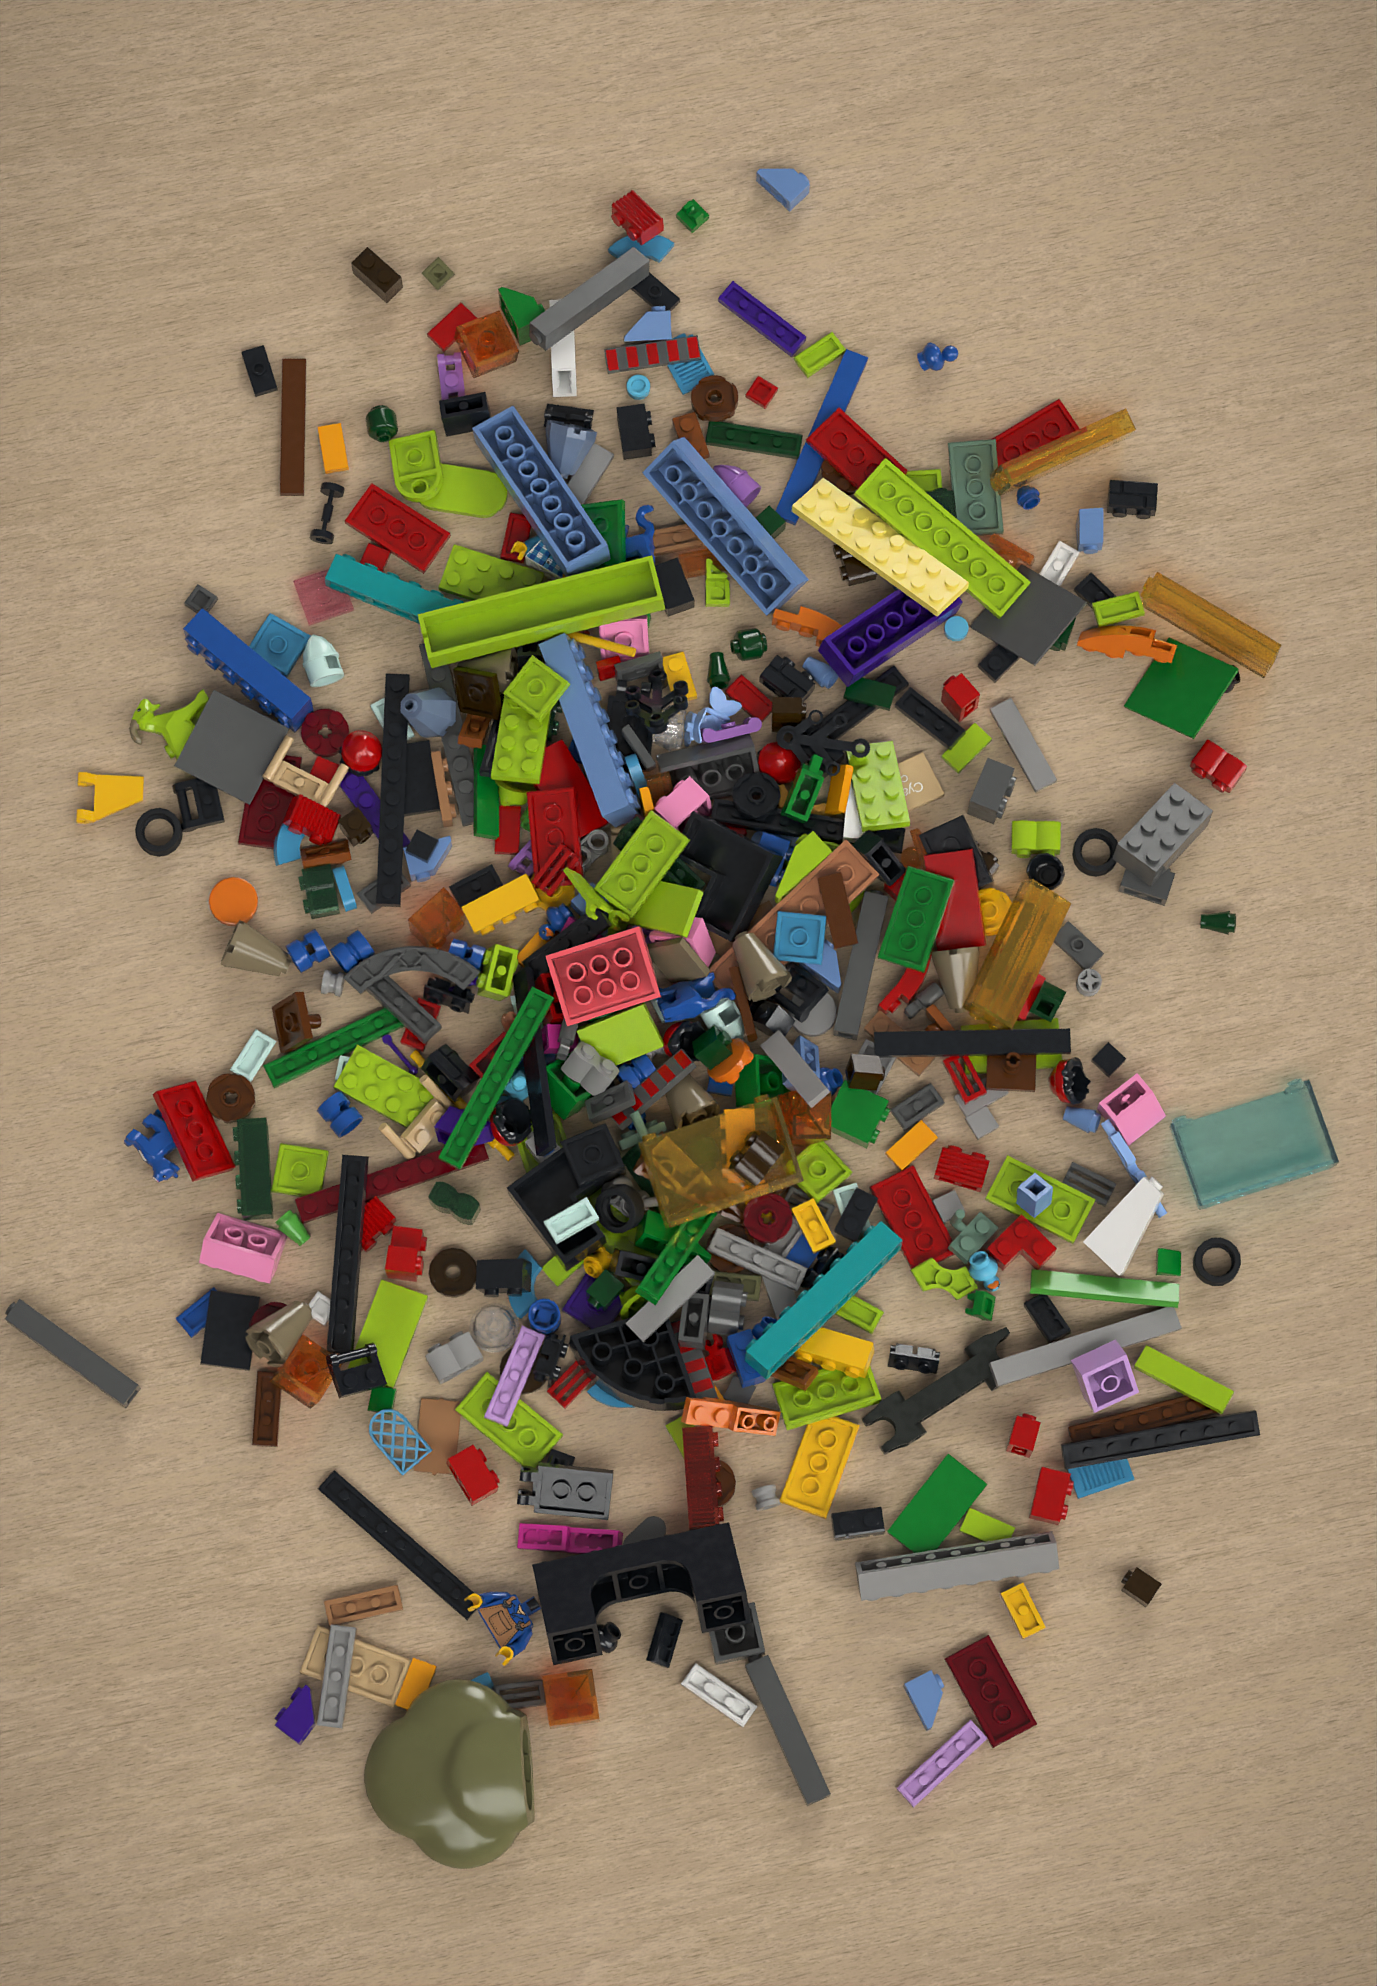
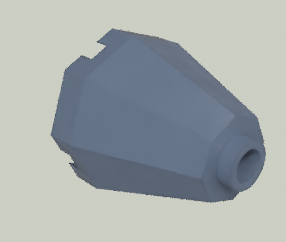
M547 420L545 430L548 457L561 477L567 479L568 475H574L593 446L597 432L575 424L569 425L561 421Z
M442 688L420 689L407 694L401 701L402 715L421 737H443L447 732L445 730L449 726L452 727L456 722V701L449 697Z

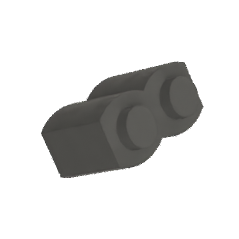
M714 1281L707 1333L732 1335L737 1333L738 1329L743 1330L745 1315H740L741 1307H746L748 1292H743L744 1284Z

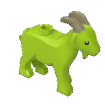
M204 689L197 694L194 701L185 707L156 716L154 711L160 707V704L154 705L148 699H143L134 712L129 727L133 741L139 745L142 744L141 738L137 733L138 730L161 735L167 743L164 746L167 754L171 759L175 757L177 760L209 700Z

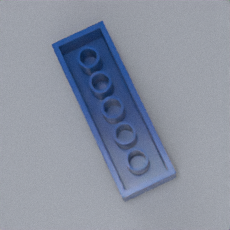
M203 608L183 628L185 640L188 643L187 647L192 653L197 656L200 653L206 658L205 663L213 670L218 668L224 673L223 678L231 685L236 683L242 688L241 693L249 700L254 698L260 703L259 708L267 715L272 713L278 718L277 722L290 728L295 733L302 726L306 715L314 712L311 698Z

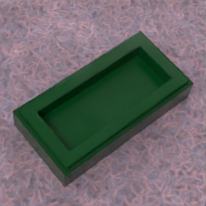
M862 677L849 687L846 686L843 699L890 711L896 686Z

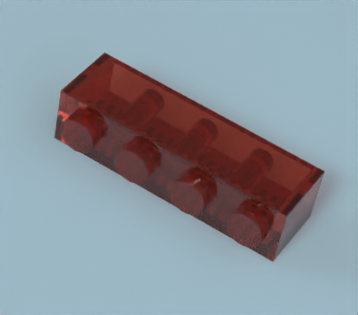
M712 1426L682 1428L689 1530L718 1525L719 1522H724L723 1506L718 1507L717 1497H722L721 1482H716V1472H720L719 1457H714V1447H719L718 1432H713Z

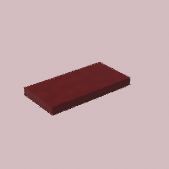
M285 755L283 761L301 769L302 757ZM263 779L251 804L245 803L238 844L274 850L275 837L288 811L289 804L296 795L274 785L273 782Z
M989 1635L944 1659L992 1748L1037 1725Z

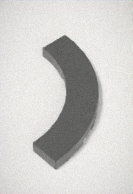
M407 946L375 954L360 962L343 978L362 994L375 982L389 975L404 971H425L445 977L465 990L480 974V971L461 957L447 951L424 946Z

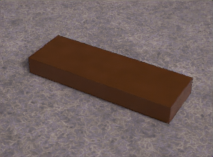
M839 872L817 878L834 949L859 944L842 873Z
M730 967L729 971L748 1042L757 1041L758 1037L739 967Z
M257 1371L253 1446L278 1447L282 1372Z

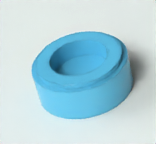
M634 375L629 378L627 382L628 395L636 400L646 398L650 393L649 380L643 375Z
M953 616L946 621L944 632L948 639L961 641L967 636L969 626L964 618Z

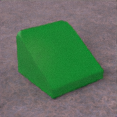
M1158 1248L1156 1251V1275L1181 1276V1251Z
M387 1387L373 1389L370 1395L368 1411L377 1413L383 1409H393L397 1390ZM384 1412V1414L392 1415L391 1412Z

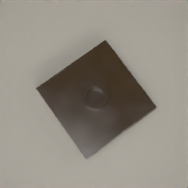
M462 666L455 667L453 673L460 712L499 720L501 718L502 704L497 673Z

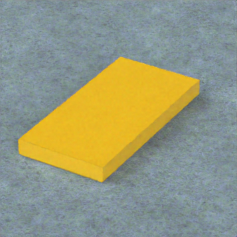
M836 1416L807 1424L783 1489L780 1503L826 1519L860 1425Z

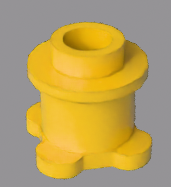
M604 1246L597 1249L596 1254L589 1255L584 1259V1270L593 1278H598L605 1269L609 1270L613 1254L607 1252Z

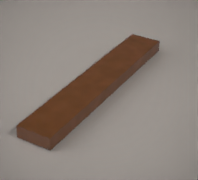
M282 359L280 496H304L306 359Z
M1185 1395L1069 1426L1068 1431L1071 1441L1075 1442L1188 1422L1214 1415L1218 1412Z

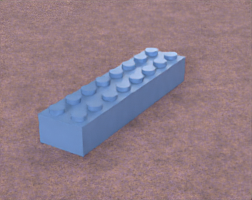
M514 406L472 428L475 443L565 577L588 572L611 559L608 544Z
M685 437L672 441L642 472L766 616L774 613L775 609H780L809 580Z
M565 633L538 644L546 665L570 683V686L560 697L559 701L602 817L615 828L641 817L639 808L642 805L637 794L634 795L632 792L633 780L629 773H625L623 768L626 762L621 751L618 752L615 744L618 743L614 731L609 730L607 725L610 719L606 710L600 706L599 701L602 700L598 688L593 687L591 682L594 676L590 667L585 666L583 659L586 658L583 647L577 645L575 639H571Z

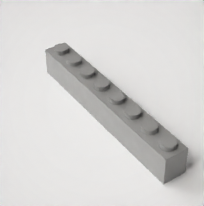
M1053 1531L855 1562L861 1601H875L888 1596L900 1597L913 1592L925 1593L938 1588L950 1589L963 1584L975 1585L978 1582L988 1580L1000 1581L1003 1578L1013 1576L1024 1577L1038 1572L1049 1573L1052 1570L1059 1569L1057 1543Z

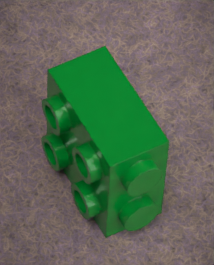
M844 1080L823 1123V1128L867 1149L870 1143L875 1144L880 1133L877 1127L880 1121L885 1123L891 1109L887 1108L889 1100L868 1090L848 1088L847 1080Z

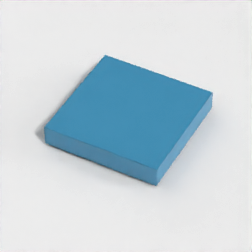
M270 613L249 647L287 678L305 650L310 635Z
M778 911L773 955L779 961L822 965L827 916Z

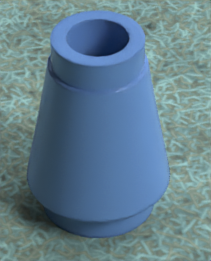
M811 656L803 663L802 668L821 687L831 688L839 677L830 665Z
M1067 1106L1063 1120L1087 1133H1096L1100 1124L1101 1114L1096 1113V1110Z

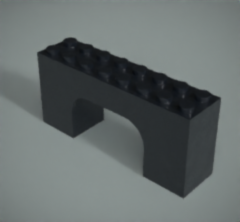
M729 1522L532 1565L553 1666L603 1655L597 1628V1619L600 1613L610 1605L652 1595L680 1592L689 1596L695 1604L702 1633L751 1623L746 1588Z

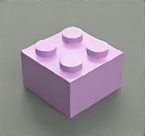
M1116 1339L1071 1360L1082 1395L1094 1413L1139 1393L1127 1354Z

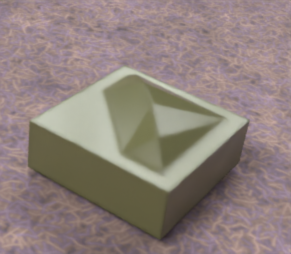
M439 257L422 272V275L438 291L455 275Z

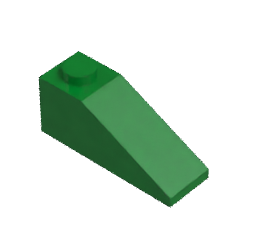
M647 1210L642 1221L637 1226L634 1246L660 1255L679 1226L672 1219L657 1212ZM697 1243L683 1265H688L697 1255L707 1264L711 1259V1254Z

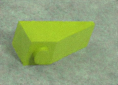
M814 831L809 835L803 834L795 842L796 846L775 895L776 904L833 852Z

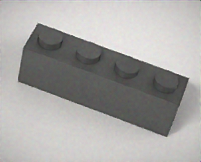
M750 733L656 755L666 797L673 792V788L679 781H685L689 776L710 796V800H713L714 798L732 795L735 783L745 774L752 772L760 774L755 746Z

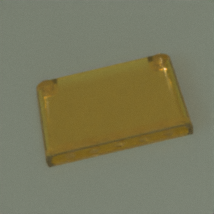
M768 1094L754 1097V1103L660 1135H656V1132L641 1136L643 1141L638 1142L665 1228L674 1227L804 1181L777 1096L769 1097ZM763 1130L785 1149L777 1161L770 1167L762 1181L756 1187H750L728 1169L731 1164L729 1160L737 1150L741 1151L746 1144L744 1140L751 1131Z

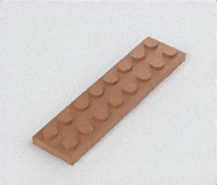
M845 840L748 933H754L773 954L778 911L826 916L817 878L841 872L850 904L880 874ZM733 947L709 968V973L714 972L715 978L713 982L718 989L730 988L735 992L729 971L730 967H738ZM780 961L783 966L788 963L787 961ZM735 997L734 1002L739 1009L738 1001Z

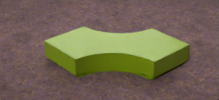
M929 1258L910 1270L923 1292L933 1288H940L949 1292L955 1300H959L978 1288L966 1266L949 1270L941 1267L933 1258Z

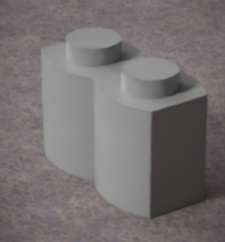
M582 1041L561 1067V1070L570 1079L580 1083L593 1096L604 1092L620 1072L611 1060L601 1057L593 1046Z
M460 1331L449 1338V1343L443 1346L438 1343L428 1349V1354L425 1355L426 1360L440 1384L453 1379L462 1372L484 1361L480 1350L469 1332L463 1334Z

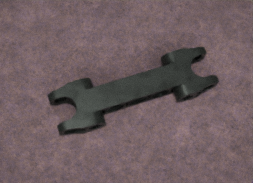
M1007 1327L984 1335L964 1349L970 1358L968 1361L905 1400L900 1391H897L880 1401L862 1419L866 1427L880 1420H886L893 1425L895 1435L881 1446V1451L884 1455L899 1448L907 1447L927 1433L921 1422L982 1383L986 1382L991 1391L999 1388L996 1387L989 1363L1001 1359L997 1355L996 1346L1009 1336L1010 1332Z

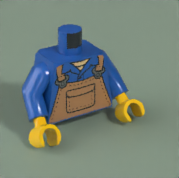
M490 1591L479 1595L473 1593L464 1599V1601L471 1600L473 1602V1606L468 1608V1611L478 1610V1613L499 1646L500 1650L495 1656H505L506 1659L502 1665H507L513 1657L525 1650L533 1635L532 1628L534 1627L529 1616L541 1609L534 1596L520 1603L515 1594Z

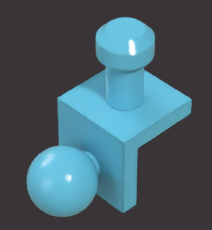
M521 1070L511 1078L504 1090L507 1096H501L498 1103H502L510 1098H517L523 1102L528 1097L526 1076Z

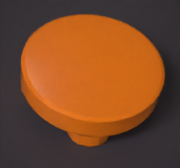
M230 877L221 880L214 886L210 893L209 905L213 916L219 922L236 927L239 920L247 923L253 918L258 908V896L254 887L248 881L238 877Z
M732 1039L731 1047L733 1054L713 1069L709 1070L707 1068L708 1075L715 1082L735 1083L739 1078L741 1070L753 1060L754 1054L742 1039Z

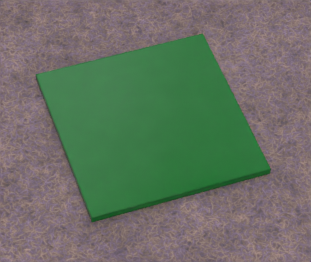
M1169 637L1166 642L1177 645L1172 663H1160L1154 660L1128 698L1124 708L1194 739L1239 669Z

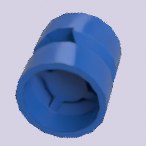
M316 929L303 935L302 941L296 939L285 946L300 973L313 967L314 961L320 963L330 957V953ZM311 945L315 953L309 955L305 948L306 946Z
M359 930L347 937V943L340 942L330 949L331 954L346 974L358 965L360 961L362 962L375 955L371 945Z
M454 938L448 952L469 962L481 973L484 965L482 964L483 955L487 948L476 944L470 947L466 941Z
M644 1054L632 1059L630 1065L624 1063L618 1067L620 1072L616 1077L620 1083L628 1081L634 1090L657 1069L648 1056Z
M342 1091L330 1096L317 1110L325 1122H331L330 1128L338 1138L350 1133L363 1120L362 1115L355 1107H349L350 1101Z
M539 1299L529 1308L528 1318L532 1330L548 1336L549 1333H555L559 1329L561 1314L559 1307L554 1301Z

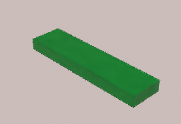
M482 745V748H474V836L496 840L499 837V786L490 777L480 776L479 770L486 749V745Z

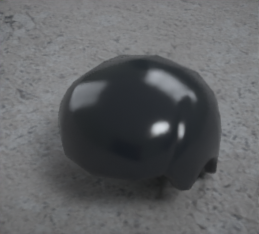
M1049 853L1037 854L1033 857L1026 871L1031 884L1042 891L1055 890L1062 884L1065 876L1062 862Z

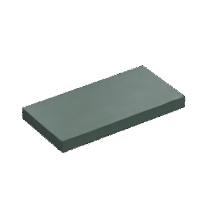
M996 439L948 443L954 517L976 536L1003 534Z

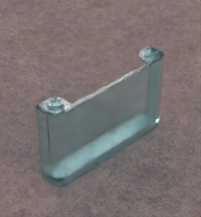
M1293 1080L1288 1083L1289 1087L1283 1092L1195 1120L1192 1118L1187 1119L1186 1115L1172 1120L1173 1123L1170 1124L1169 1128L1199 1210L1330 1169L1339 1163L1310 1080Z

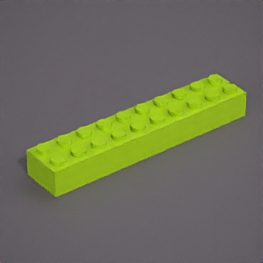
M651 555L418 614V619L431 668L554 638L563 633L570 634L665 610V605Z

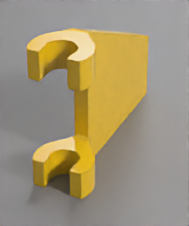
M78 772V786L87 787L94 785L95 794L94 811L77 809L76 823H93L142 802L144 777L95 775L87 772Z

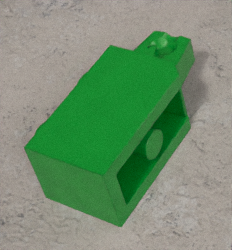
M814 754L811 756L808 765L803 763L802 767L797 770L781 810V815L800 823L808 821L824 781L823 771L819 770L823 757Z

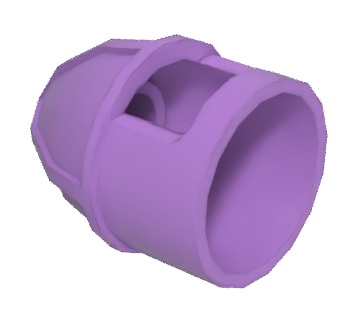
M723 464L714 466L713 470L745 507L749 506L761 491V486L748 475L746 470Z

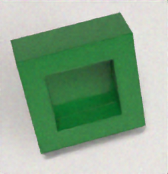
M693 199L682 207L676 214V218L693 233L709 219V214Z
M977 1290L976 1293L968 1294L967 1299L974 1301V1305L971 1309L966 1308L965 1313L981 1320L992 1321L996 1297L986 1291Z

